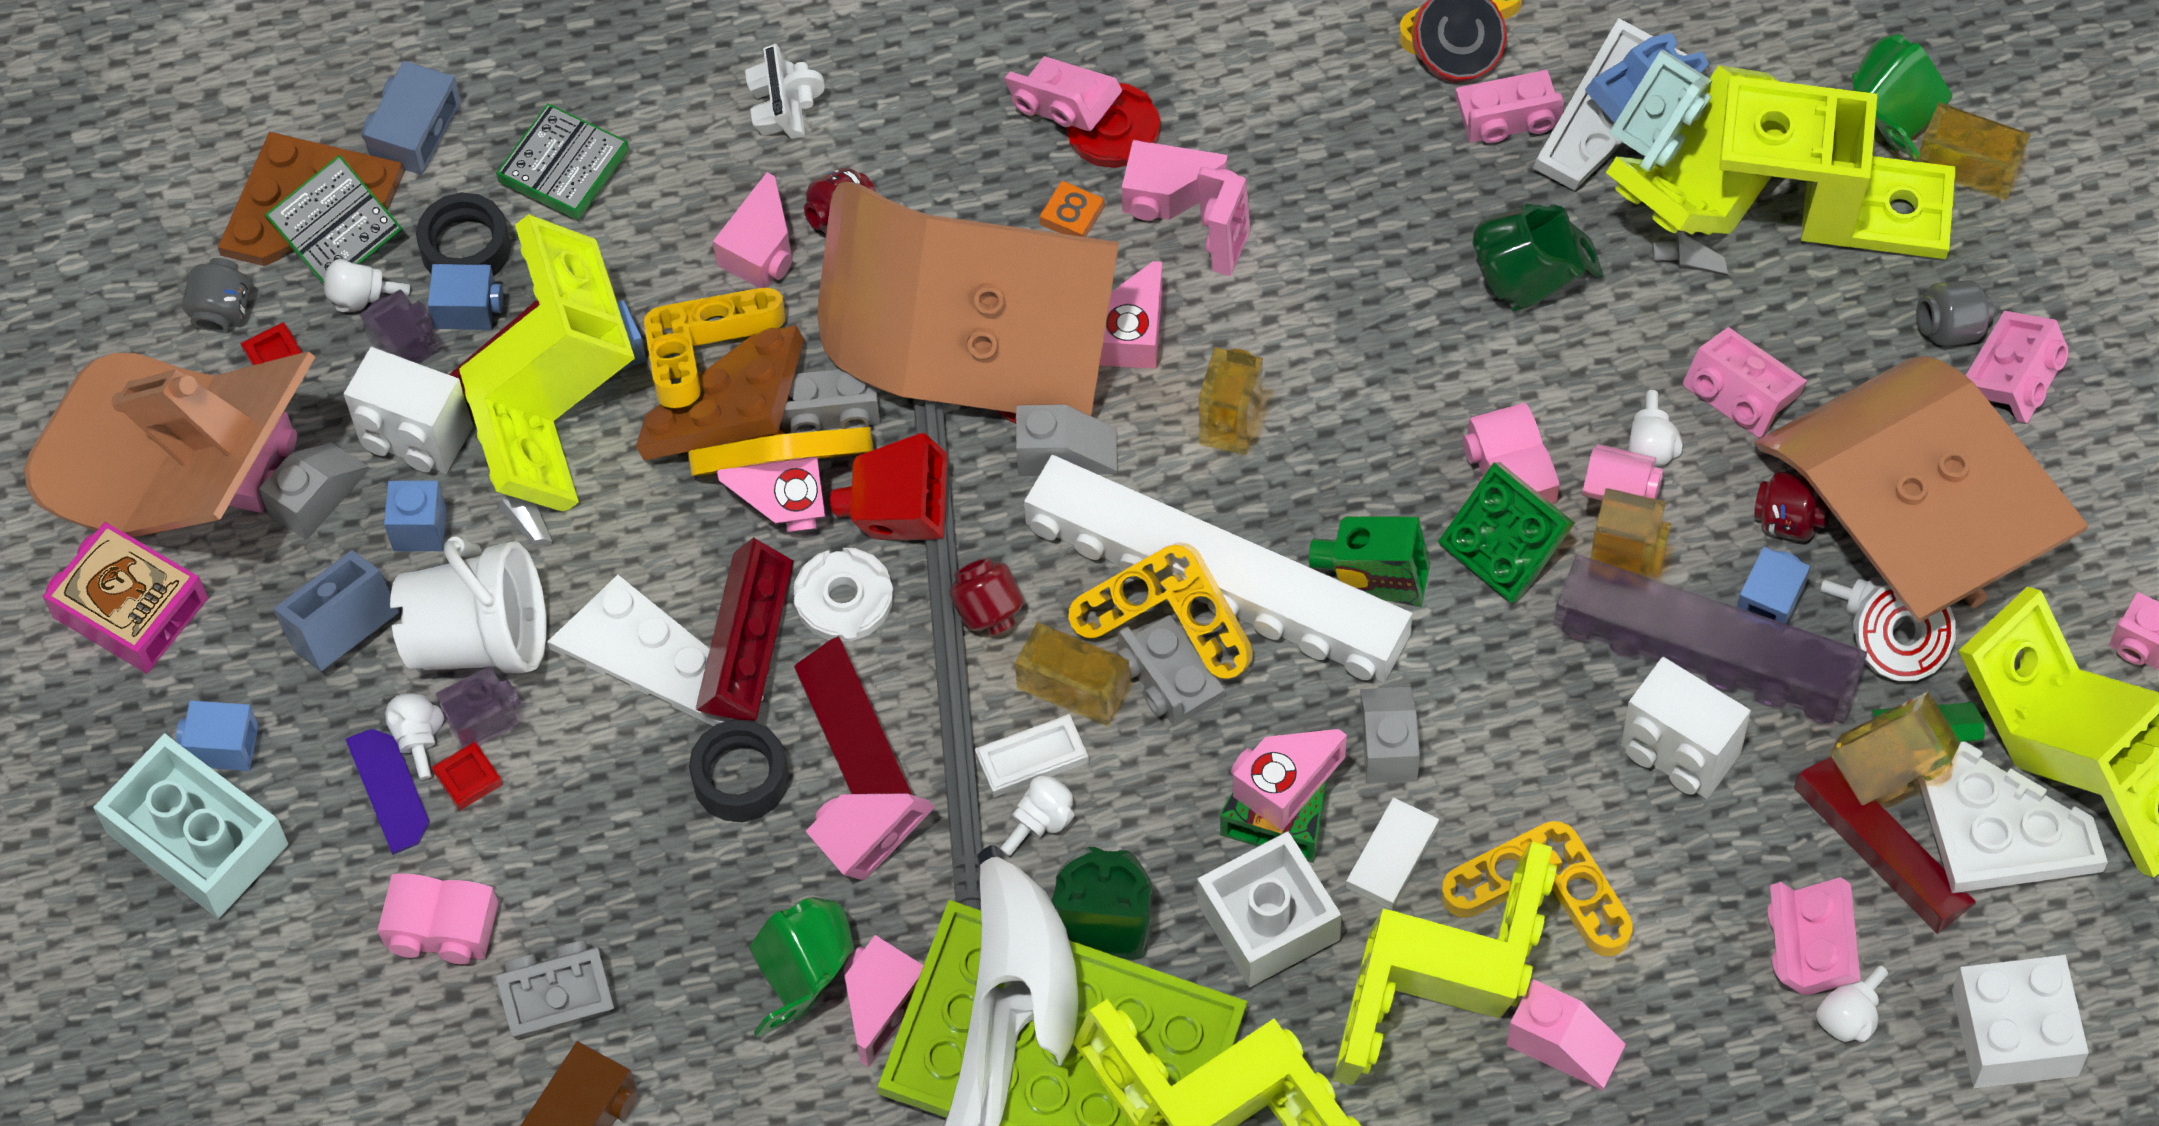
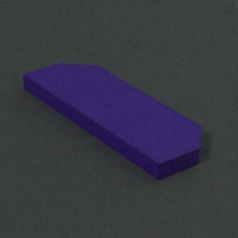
M372 728L346 738L345 740L392 855L419 845L430 822L395 738L392 735Z

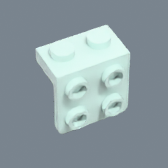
M1661 50L1609 134L1645 156L1639 166L1643 170L1648 172L1657 164L1664 167L1668 161H1672L1686 139L1685 136L1679 133L1684 124L1690 126L1694 120L1697 121L1710 102L1712 96L1705 91L1712 80L1665 50Z

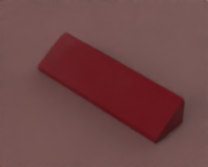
M754 537L737 549L732 556L696 704V710L705 714L755 721L758 717L794 560Z
M837 636L830 639L794 665V669L850 793L912 795L840 637Z
M1833 756L1804 769L1797 775L1794 789L1937 935L1976 904V901L1967 891L1952 893L1945 869Z

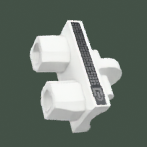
M777 44L763 48L765 62L745 70L750 92L757 99L770 95L769 101L755 105L750 109L752 123L762 136L784 130L791 139L805 137L802 108L812 107L813 99L823 93L825 88L823 76L817 71L808 70V64L805 62H799L794 65L792 62L783 60Z

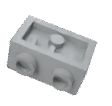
M842 369L794 374L781 420V428L785 434L835 428H860L880 424L877 387L855 378Z
M1171 615L1166 616L1135 635L1129 627L1118 632L1119 651L1116 652V658L1120 667L1130 679L1135 676L1139 678L1146 688L1143 690V695L1152 712L1157 717L1165 714L1173 727L1225 698V689L1205 667L1198 652Z
M584 939L555 947L556 958L536 962L533 953L504 961L506 971L496 974V980L512 1037L614 1009L598 946L587 949Z

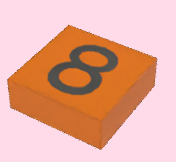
M1061 181L1039 216L1040 225L1060 234L1086 237L1105 207L1104 198Z

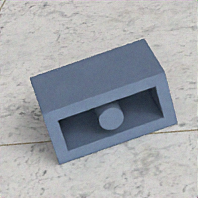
M403 60L395 77L390 76L387 79L383 88L382 101L375 114L370 113L364 122L362 138L365 140L369 155L401 162L404 170L422 175L461 102L455 76Z
M353 550L349 551L273 608L292 650L319 671H323L330 664L337 661L342 655L399 613L397 607L390 608L391 593L381 571Z

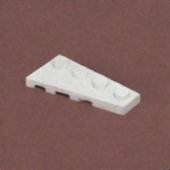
M1618 18L1537 157L1533 169L1576 190L1623 144L1622 141L1609 134L1615 123L1587 94L1585 88L1593 78L1621 62L1632 48L1653 37L1652 35ZM1676 48L1674 49L1676 53L1679 55H1687L1686 53Z
M619 575L613 578L547 641L550 650L563 656H571L601 674L605 675L607 673L630 684L631 688L646 695L652 694L671 703L672 707L712 726L734 720L732 718L705 714L696 710L710 649Z

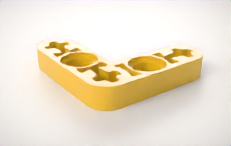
M756 288L663 305L649 311L644 317V327L652 376L659 403L669 408H681L692 404L699 398L701 389L693 346L751 336L765 329H778L786 321L784 301L781 293L772 288ZM714 316L724 317L715 321H705ZM672 328L673 333L663 335L664 329ZM671 354H681L673 358H663ZM681 377L680 383L672 384L671 379Z
M871 427L761 437L688 451L691 476L715 474L718 473L717 470L811 457L822 459L864 454L874 449Z
M1178 542L1162 548L1081 594L1072 602L1069 608L1068 618L1075 632L1086 638H1095L1108 633L1168 599L1205 667L1211 674L1218 678L1229 679L1244 672L1252 661L1253 650L1246 634L1201 554L1194 546L1188 543ZM1173 553L1177 559L1186 557L1190 564L1184 569L1187 578L1183 579L1178 573L1164 579L1160 583L1166 588V591L1162 593L1159 580L1154 573L1163 570L1173 563L1170 554ZM1151 563L1153 564L1154 573L1148 568V565ZM1131 576L1143 579L1148 586V597L1142 604H1133L1124 596L1123 585L1126 579ZM1107 588H1110L1111 596L1105 592ZM1198 596L1211 599L1215 605L1216 616L1210 624H1200L1191 615L1190 605ZM1113 599L1117 607L1099 617L1100 627L1094 621L1089 623L1084 621L1082 615L1088 611L1087 601L1092 607H1096ZM1118 608L1124 613L1121 617L1119 616ZM1225 623L1228 631L1219 634L1227 648L1234 645L1238 648L1240 654L1234 658L1235 668L1229 662L1220 664L1216 656L1222 651L1219 641L1214 637L1206 642L1203 634L1212 632Z
M1550 821L1543 823L1452 869L1443 880L1441 900L1444 907L1457 917H1472L1507 900L1511 881L1502 879L1496 873L1495 867L1499 862L1506 859L1518 861L1531 842L1546 845L1547 838H1552L1556 843L1565 841L1563 855L1569 866L1561 874H1557V872H1561L1563 862L1554 850L1551 851L1549 863L1557 865L1552 890L1587 946L1601 956H1615L1627 949L1631 941L1633 923L1629 914L1577 833L1570 825L1563 822ZM1481 870H1485L1488 882L1474 890L1473 900L1468 901L1464 896L1454 897L1456 894V884L1462 882L1466 888H1471L1481 883ZM1582 878L1589 880L1595 886L1596 893L1590 899L1578 900L1568 893L1566 887L1572 880ZM1489 884L1493 887L1494 891L1489 890ZM1603 902L1606 905H1602L1600 915L1609 927L1617 924L1620 926L1617 932V939L1612 940L1607 934L1600 937L1597 935L1599 933L1600 921L1594 910Z

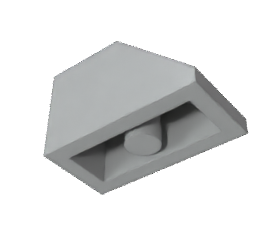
M1068 405L1016 406V450L1019 476H1040L1051 455L1098 475L1117 474V428Z
M330 442L290 453L263 483L259 491L268 515L300 537L308 540L370 469L369 466Z
M1411 687L1360 689L1366 784L1417 782L1420 755L1417 714Z

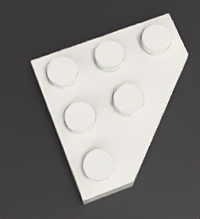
M1967 742L1915 748L1911 759L1952 893L2104 872L2108 861L2094 818L2076 806L2072 810L2066 808L2046 796L2047 789L2011 768L2008 772H2005L1983 759V752Z

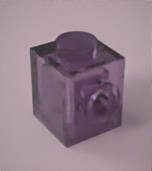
M401 289L388 297L377 299L367 310L360 313L366 336L376 349L417 364L422 363L439 352L431 328L434 323L428 311L420 301L412 304Z
M487 667L435 693L444 718L461 749L474 741L480 746L519 726L514 712L515 708L521 706L518 696L510 681L505 679L499 682L491 667Z

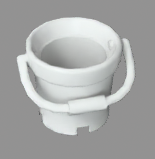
M451 537L444 544V553L449 564L397 575L392 585L390 608L402 607V623L392 625V631L398 653L408 669L423 671L497 667L504 673H526L538 668L544 656L547 637L544 596L536 566L529 552L519 542L513 541L491 546L482 552L480 546L459 537Z

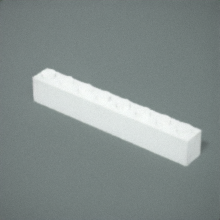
M1051 455L1024 501L1026 524L1030 526L1035 534L1047 540H1054L1056 537L1073 544L1074 548L1081 555L1092 560H1098L1102 557L1118 564L1121 571L1171 544L1181 542L1194 546L1204 559L1235 617L1253 624L1254 629L1266 638L1277 640L1282 637L1298 644L1300 650L1311 658L1324 660L1327 657L1343 664L1345 669L1356 678L1362 680L1374 678L1385 683L1411 635V612L1057 456ZM1172 553L1170 556L1173 563L1157 573H1154L1152 563L1148 565V568L1156 575L1159 583L1178 573L1185 579L1187 577L1184 569L1190 565L1186 557L1177 559ZM1131 576L1134 579L1142 580L1137 576ZM1203 596L1195 598L1208 604L1209 609L1216 614V608L1211 599Z

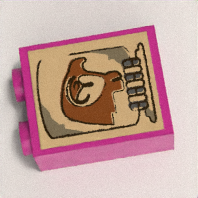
M105 521L94 534H90L82 541L75 558L64 571L58 572L52 577L45 594L42 596L55 620L146 674L208 600L199 576Z

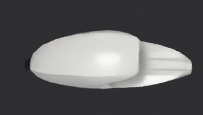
M994 845L984 848L977 855L980 866L982 922L979 972L961 1072L953 1102L943 1126H999L1007 1099L1019 1032L1027 1023L1034 1020L1039 1047L1054 1054L1059 1066H1061L1075 1037L1078 1015V986L1075 962L1066 928L1046 891L1019 867L1005 861L1002 850ZM1005 982L1003 989L996 987L998 984Z

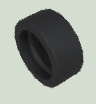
M460 192L444 196L429 205L419 218L416 238L424 267L430 274L432 273L433 264L491 265L493 276H495L508 261L511 242L504 214L492 200L480 194ZM465 220L479 221L487 225L491 230V241L483 250L473 256L453 258L437 251L436 238L443 229L453 223Z
M734 719L716 724L700 736L691 751L689 771L696 798L708 813L724 821L743 823L762 818L777 807L786 793L789 772L782 743L769 728L755 721ZM737 747H746L762 752L767 758L769 773L764 783L753 791L742 794H729L716 789L712 785L709 777L710 764L714 758L724 751Z

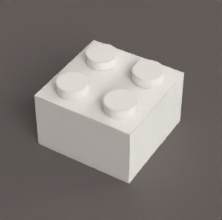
M370 347L344 392V397L361 445L369 452L379 456H385L389 452L402 457L407 464L422 472H429L432 468L447 474L473 428L459 378L374 347Z
M1662 657L1628 703L1621 746L1626 749L1627 755L1635 763L1647 768L1653 765L1669 775L1672 784L1680 791L1690 795L1696 792L1708 799L1741 755L1751 710L1665 657Z
M1289 831L1197 878V904L1249 988L1340 940L1341 913Z
M2066 955L1960 967L1952 993L1973 1088L2079 1076L2089 1052Z

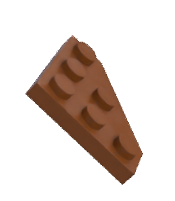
M269 132L217 247L220 256L261 266H267L282 259V255L292 249L267 221L265 214L338 155L346 161L386 210H388L404 173L402 163Z
M797 325L781 329L769 328L758 334H753L699 374L701 392L699 398L692 404L681 408H669L659 404L647 413L636 444L642 459L645 461L778 433L804 338Z

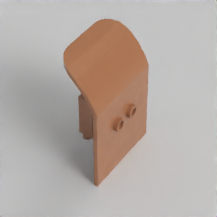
M840 183L833 192L830 204L818 297L817 316L824 352L836 366L855 378L901 397L1016 413V406L1068 405L1091 416L1119 242L928 215L891 201L859 183Z
M308 351L218 375L183 369L136 353H111L94 359L77 374L29 452L24 467L26 488L38 506L59 518L93 531H97L105 521L132 538L220 520L310 368L315 356Z
M1929 356L1909 358L1754 442L1760 451L1780 458L1808 480L1917 623L1922 622L1963 598L1971 608L1980 606L1988 598V595L1982 589L1983 587L2085 532L2089 526L1975 383L1949 364Z

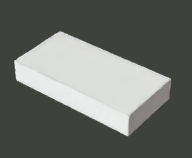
M1070 714L975 748V756L993 797L1027 786L1039 775L1054 776L1089 763L1088 754Z
M1393 798L1346 880V888L1393 910L1437 831L1439 819Z

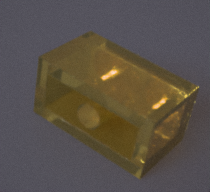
M1939 102L1923 137L1919 152L1920 157L1917 162L1955 166L1954 183L2007 201L2022 166L2031 134Z
M1214 347L1199 394V445L1247 456L1262 408L1263 358L1253 356L1248 351L1242 349L1226 350Z
M1606 488L1594 532L1588 577L1647 591L1651 574L1661 576L1667 552L1666 546L1672 523L1663 521L1666 501Z
M1039 622L1034 626L1015 661L1017 689L1109 727L1130 687L1128 659Z
M1929 691L1841 734L1830 755L1860 803L1864 805L1877 798L1882 803L1890 801L1908 788L1907 783L1922 776L1926 781L1941 776L1953 766L1952 760L1960 742Z

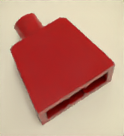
M924 432L858 455L853 461L852 486L833 489L831 492L830 504L834 515L838 518L850 516L856 526L869 537L877 540H935L944 538L947 452Z

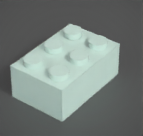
M165 733L93 807L105 832L217 919L226 912L288 846L281 825L274 815Z

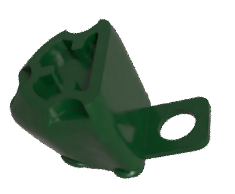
M1526 203L1519 209L1489 216L1482 220L1474 229L1472 244L1480 260V270L1498 299L1504 298L1513 311L1522 310L1539 303L1575 278H1580L1585 269L1597 278L1603 276L1593 241L1587 234L1570 222L1568 214L1562 206L1551 204L1549 207ZM1580 241L1586 247L1590 255L1591 261L1584 253Z
M1097 847L1084 848L1068 860L1057 872L1056 887L1051 899L1066 928L1069 941L1125 960H1137L1146 955V942L1151 926L1150 898L1153 890L1152 882L1139 860L1127 850L1105 851Z

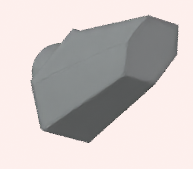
M1677 232L1676 240L1653 242L1654 261L1678 260L1679 267H1690L1728 275L1726 261L1723 256L1681 232Z
M505 494L506 497L502 498L499 504V510L533 545H551L552 539L537 505Z

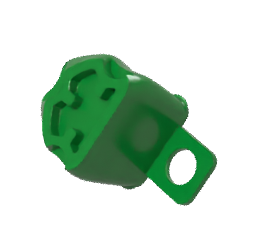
M1901 34L1885 36L1875 41L1869 47L1856 71L1852 73V84L1855 91L1877 94L1875 124L1891 150L1894 152L1900 150L1914 159L1919 158L1920 153L1914 146L1911 138L1932 122L1953 97L1950 89L1925 50L1917 42L1910 43Z
M809 897L787 910H779L766 921L750 944L749 949L760 971L784 1005V1007L770 1013L762 1020L754 1031L756 1037L763 1036L792 1020L795 1022L800 1020L810 1010L825 987L854 952L845 910L835 900Z

